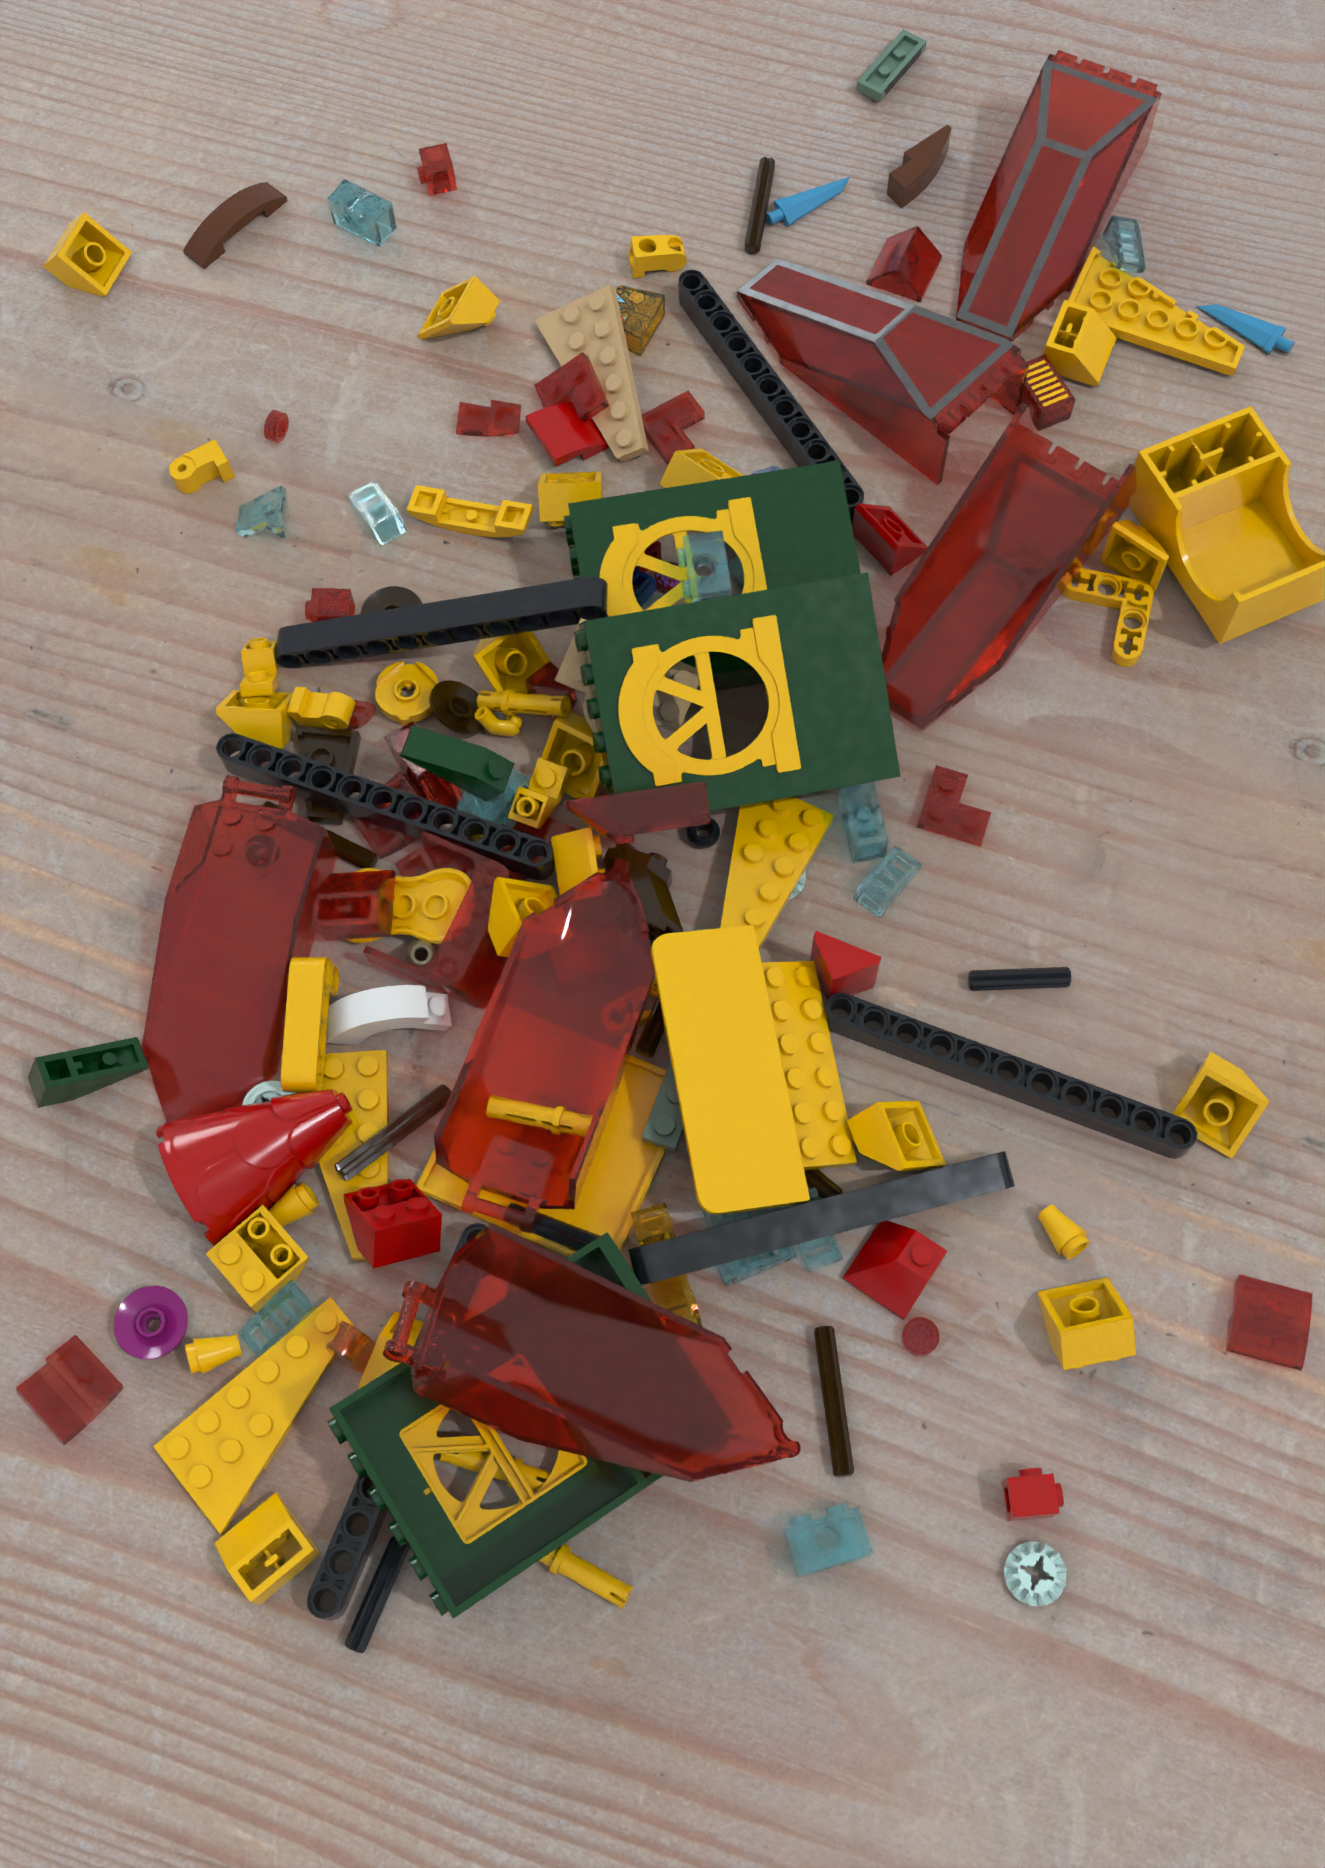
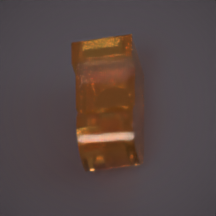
M341 1321L336 1336L331 1342L327 1343L325 1348L336 1361L363 1375L376 1342L372 1341L369 1336L347 1322Z

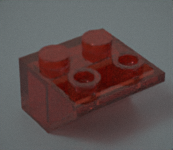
M394 870L329 874L313 894L311 928L326 940L391 937L396 872Z

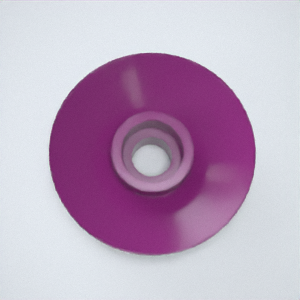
M156 1285L145 1286L129 1294L118 1307L114 1318V1334L118 1344L126 1353L142 1360L158 1359L171 1353L183 1340L188 1327V1312L183 1300L174 1291ZM154 1319H159L160 1327L155 1331H150V1322Z

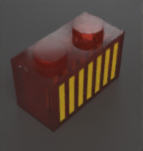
M1046 354L1013 367L1008 384L1010 394L1019 401L1026 419L1029 422L1032 421L1038 431L1070 419L1076 399Z

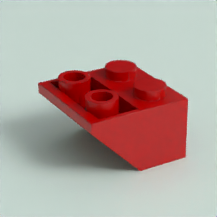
M398 1179L389 1184L364 1187L358 1191L344 1194V1203L357 1249L373 1269L440 1251L442 1214L411 1179Z

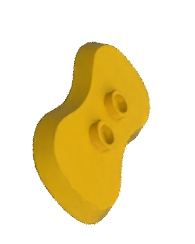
M375 868L357 870L349 874L337 890L333 906L334 926L341 937L354 943H367L394 934L410 935L434 944L447 943L460 937L471 922L475 905L474 886L467 874L454 868H440L414 877H400Z

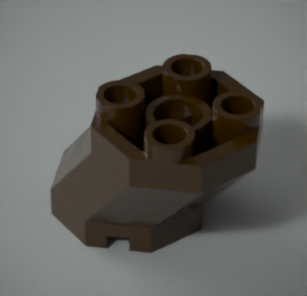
M618 841L614 848H608L603 858L605 874L618 909L614 916V926L620 933H622L624 928L630 932L628 939L633 943L651 949L652 943L659 936L667 933L683 932L669 891L672 883V871L666 867L668 861L662 855L654 852L647 854L636 850L634 846L627 842Z

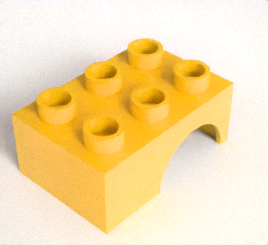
M1252 406L1139 451L1123 496L1141 525L1157 539L1168 554L1167 565L1219 644L1325 600V552L1308 539L1292 509L1288 489V477L1292 463Z

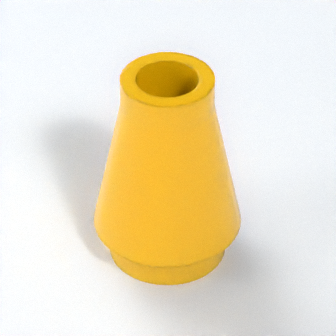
M302 1182L298 1186L293 1184L268 1211L284 1227L314 1214V1209L320 1203L312 1189L305 1182Z
M1054 1204L1046 1207L1037 1216L1058 1255H1064L1067 1260L1078 1256L1090 1244L1086 1237L1087 1232L1059 1211Z
M237 1334L193 1339V1343L185 1345L191 1374L201 1371L203 1375L235 1357L242 1356Z

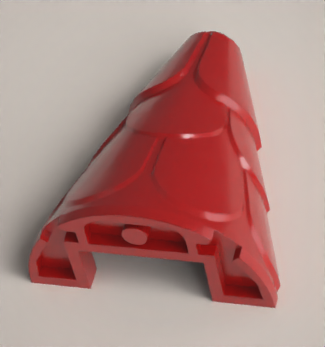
M334 1089L272 1097L270 1102L227 1107L223 1111L172 1119L170 1122L157 1127V1137L161 1138L163 1136L164 1139L163 1142L158 1144V1148L169 1178L183 1205L195 1223L198 1222L207 1226L209 1230L204 1232V1235L215 1246L259 1207L264 1205L269 1210L307 1169H312L352 1124L348 1113L353 1109L344 1092L338 1094Z

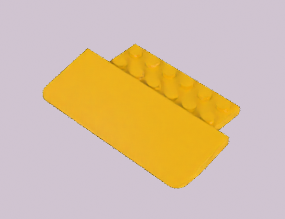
M754 925L667 933L655 939L651 946L652 961L696 1197L700 1207L709 1214L717 1215L803 1204L809 1201L810 1196L804 1170L847 1167L857 1163L814 961L761 962Z

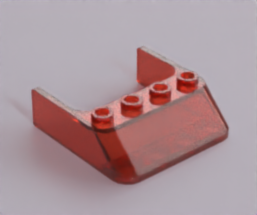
M705 782L565 800L567 810L603 837L611 838L614 844L635 841L634 835L704 825L711 822Z
M423 831L420 840L425 850L475 870L474 878L434 959L423 966L411 965L369 946L365 947L363 953L367 960L374 965L440 993L448 994V996L475 1008H491L499 1001L518 961L517 958L498 956L487 930L494 881L497 877L521 881L526 880L497 861Z

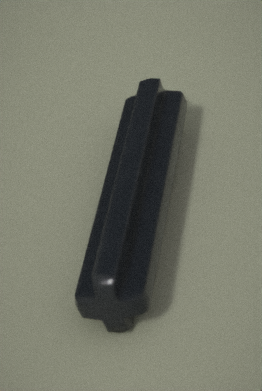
M1068 967L972 970L968 975V986L972 991L1068 987L1071 983V971Z
M510 1203L504 1216L505 1221L509 1224L575 1250H580L600 1237V1235L516 1203Z
M394 1536L388 1542L345 1640V1646L357 1653L365 1652L410 1549L408 1543L400 1547Z

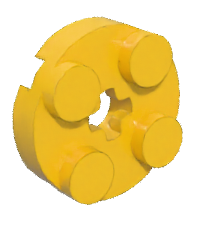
M404 661L396 662L385 668L377 678V688L375 690L377 705L380 711L390 720L399 722L402 726H411L415 722L425 719L433 712L429 696L431 690L438 684V679L432 669L423 663L405 664ZM403 688L408 690L415 688L414 694L410 697H402L401 690Z

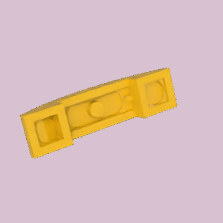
M416 485L406 511L407 514L426 523L459 533L482 537H512L525 534L533 511V505L503 500L501 506L449 498L443 489Z

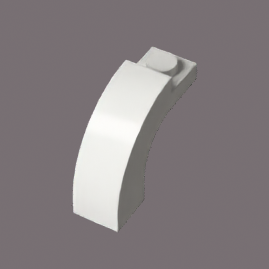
M396 985L373 988L348 995L329 1005L326 1043L358 1045L376 1033L399 1028L446 1031L452 1026L448 994L426 992L425 986Z

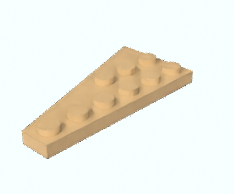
M610 284L534 320L616 459L623 463L649 452L616 289Z

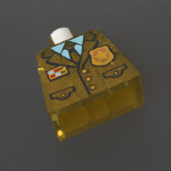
M621 285L616 288V294L627 347L632 353L642 356L665 317V295Z

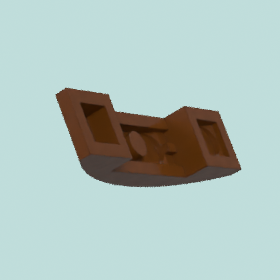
M268 182L258 183L237 192L221 203L200 224L185 246L184 254L203 269H206L225 253L223 243L260 213L269 217L288 201L287 197Z

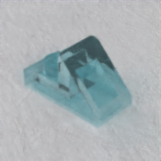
M279 486L241 505L236 533L246 538L267 528L281 538H286L289 517L286 488Z

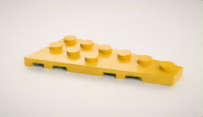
M1094 246L1092 247L1068 301L1093 308L1118 339L1233 377L1245 348L1243 344L1217 327L1209 328L1198 320L1199 315L1191 310L1185 312L1177 307L1176 300L1141 277L1133 278L1122 270L1123 265L1115 260L1112 263L1100 256V250Z
M793 796L740 806L720 928L754 925L760 950L829 830L834 815Z
M387 1050L325 1054L322 1090L334 1089L338 1094L344 1092L353 1110L348 1113L352 1124L318 1162L354 1261H366V1259L357 1249L344 1203V1194L358 1191L364 1187L389 1184V1150L349 1181L341 1179L334 1166L389 1124V1066Z
M331 1297L153 1446L221 1535L226 1533L231 1525L230 1521L240 1505L245 1503L251 1493L252 1486L263 1469H266L298 1419L297 1415L307 1399L310 1400L317 1389L316 1385L328 1366L332 1365L355 1328Z

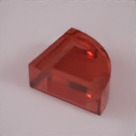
M354 700L356 704L348 728L340 730L352 731L364 726L374 716L376 712L375 704Z

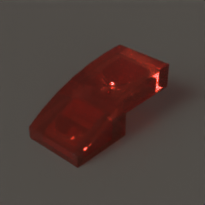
M491 400L490 407L459 402L456 434L484 437L518 434L521 405Z

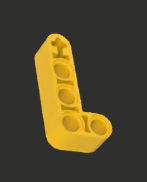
M292 957L290 961L281 1065V1086L284 1092H313L322 1090L330 996H336L339 988L338 967L327 957Z

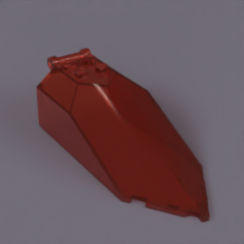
M227 775L223 781L221 799L195 805L165 896L142 1041V1050L148 1062L166 1122H170L175 1118L223 1111L227 1107L241 1106L245 1096L254 1086L260 1084L263 1080L265 1082L269 1081L277 1073L283 1051L290 961L292 957L310 956L337 860L335 849L326 828L291 812L296 795L294 786L283 785L279 788L239 781L238 777ZM238 794L279 801L276 809L235 801Z
M615 860L614 867L604 873L596 872L554 899V905L538 915L534 912L524 918L434 1133L436 1164L469 1184L461 1206V1211L469 1214L477 1212L519 1226L520 1231L531 1234L539 1209H575L610 1116L655 977L651 942L648 936L649 927L635 883L631 882L628 872L629 864L626 860ZM491 1095H496L545 1107L556 1108L557 1106L566 1107V1111L593 1115L586 1136L582 1137L563 1132L560 1135L552 1134L551 1130L489 1118L486 1115L489 1098ZM485 1190L527 1204L525 1213L479 1198L480 1192Z
M489 1224L456 1251L436 1289L413 1280L405 1283L402 1292L404 1302L392 1339L386 1342L383 1356L390 1361L403 1362L410 1365L413 1392L517 1440L688 1482L700 1481L715 1475L733 1473L770 1464L777 1460L793 1458L799 1455L801 1451L800 1443L792 1441L785 1434L783 1419L748 1370L741 1373L728 1353L732 1348L724 1337L496 1224ZM422 1303L429 1307L417 1346L413 1347L407 1344L419 1304Z

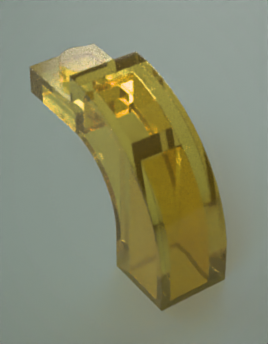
M665 1202L630 1213L638 1247L675 1237ZM686 1274L649 1283L656 1308L676 1339L704 1331L696 1299Z

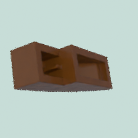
M946 125L905 151L902 166L889 173L887 195L901 209L922 193L940 170L949 149L952 129L949 125Z

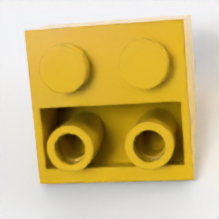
M1064 300L1045 345L1042 361L1045 360L1046 363L1042 364L1040 369L1049 366L1050 369L1045 371H1052L1054 374L1098 387L1117 337L1093 308Z
M589 827L551 837L561 905L569 906L601 901V892H607L608 888L605 869H598L596 859L602 858L600 836H593L592 829Z
M264 1205L259 1207L205 1253L247 1304L260 1316L290 1290L310 1259Z
M277 1492L214 1543L231 1577L249 1602L257 1605L264 1603L322 1554Z

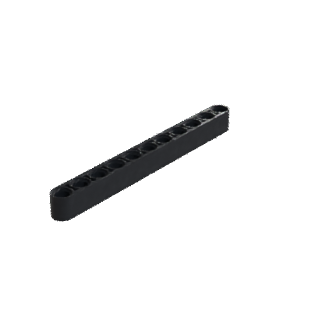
M686 270L681 273L678 280L680 306L796 465L802 467L840 461L847 503L852 504L848 505L851 524H853L855 507L858 503L863 504L864 492L705 276L697 270Z
M583 577L285 626L278 630L275 661L278 665L285 668H301L579 624L581 618L593 620L607 616L608 584L600 577Z
M226 734L217 742L216 750L227 771L234 775L534 880L547 879L554 872L555 863L551 846L543 839L239 734ZM240 751L236 756L230 757L233 753ZM269 762L268 765L259 767L262 763ZM294 772H300L295 777H289ZM330 782L326 787L318 788L322 783ZM353 793H360L355 798H348ZM384 803H391L385 809H378ZM413 814H421L417 819H408ZM444 824H452L447 830H438ZM474 835H483L478 841L469 840ZM504 846H514V848L509 852L500 851L501 848ZM537 856L545 857V860L540 863L531 862Z
M836 993L829 997L826 1002L825 1014L829 1030L833 1033L1167 1158H1181L1197 1140L1196 1127L1192 1122L1166 1111L846 993ZM838 1008L844 1009L849 1016L837 1018L831 1011ZM871 1020L876 1021L882 1028L873 1031L868 1029L864 1023ZM909 1033L915 1041L904 1043L897 1035ZM933 1045H941L945 1047L948 1053L942 1056L933 1053L931 1047ZM968 1057L976 1058L981 1066L971 1068L965 1063L964 1059ZM1003 1069L1010 1071L1014 1075V1080L1007 1081L1002 1079L998 1071ZM1032 1083H1043L1047 1087L1048 1092L1038 1093L1032 1087ZM1072 1094L1079 1097L1082 1105H1071L1067 1101L1066 1095ZM1108 1107L1112 1109L1116 1118H1106L1101 1113L1100 1108ZM1135 1120L1145 1121L1149 1125L1150 1131L1144 1132L1139 1130L1135 1125ZM1174 1132L1181 1135L1184 1139V1145L1174 1143L1169 1133Z
M1006 1151L635 1247L628 1249L635 1276L641 1285L1011 1188L1015 1184Z
M474 1223L463 1231L409 1357L425 1348L433 1338H441L459 1326L477 1283L487 1275L496 1254L497 1243L490 1228L485 1224ZM478 1236H484L489 1239L488 1244L482 1250L476 1251L470 1248L472 1240ZM468 1269L474 1272V1277L468 1284L456 1283V1276L462 1270ZM447 1304H458L460 1309L457 1316L452 1319H444L441 1316L442 1310ZM367 1474L362 1478L358 1476L309 1590L307 1607L311 1614L317 1618L331 1621L338 1619L345 1613L388 1512L387 1508L379 1512L373 1500L368 1498L366 1490L371 1481ZM358 1516H366L369 1523L368 1529L364 1534L354 1536L351 1532L353 1520ZM342 1553H350L353 1560L352 1567L348 1572L338 1574L335 1568L336 1559ZM332 1590L336 1595V1605L331 1611L324 1613L319 1606L320 1597L324 1592Z

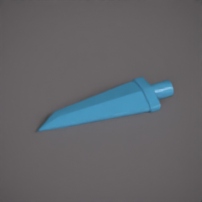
M850 177L775 200L773 204L776 210L766 214L768 224L772 225L782 220L787 227L793 225L803 216L840 194Z
M1218 304L1196 306L1268 354H1271L1274 348L1289 354L1295 342L1282 337L1286 328L1280 325H1274Z

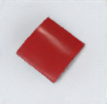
M580 401L552 405L525 416L526 424L556 467L579 455L584 461L610 448Z

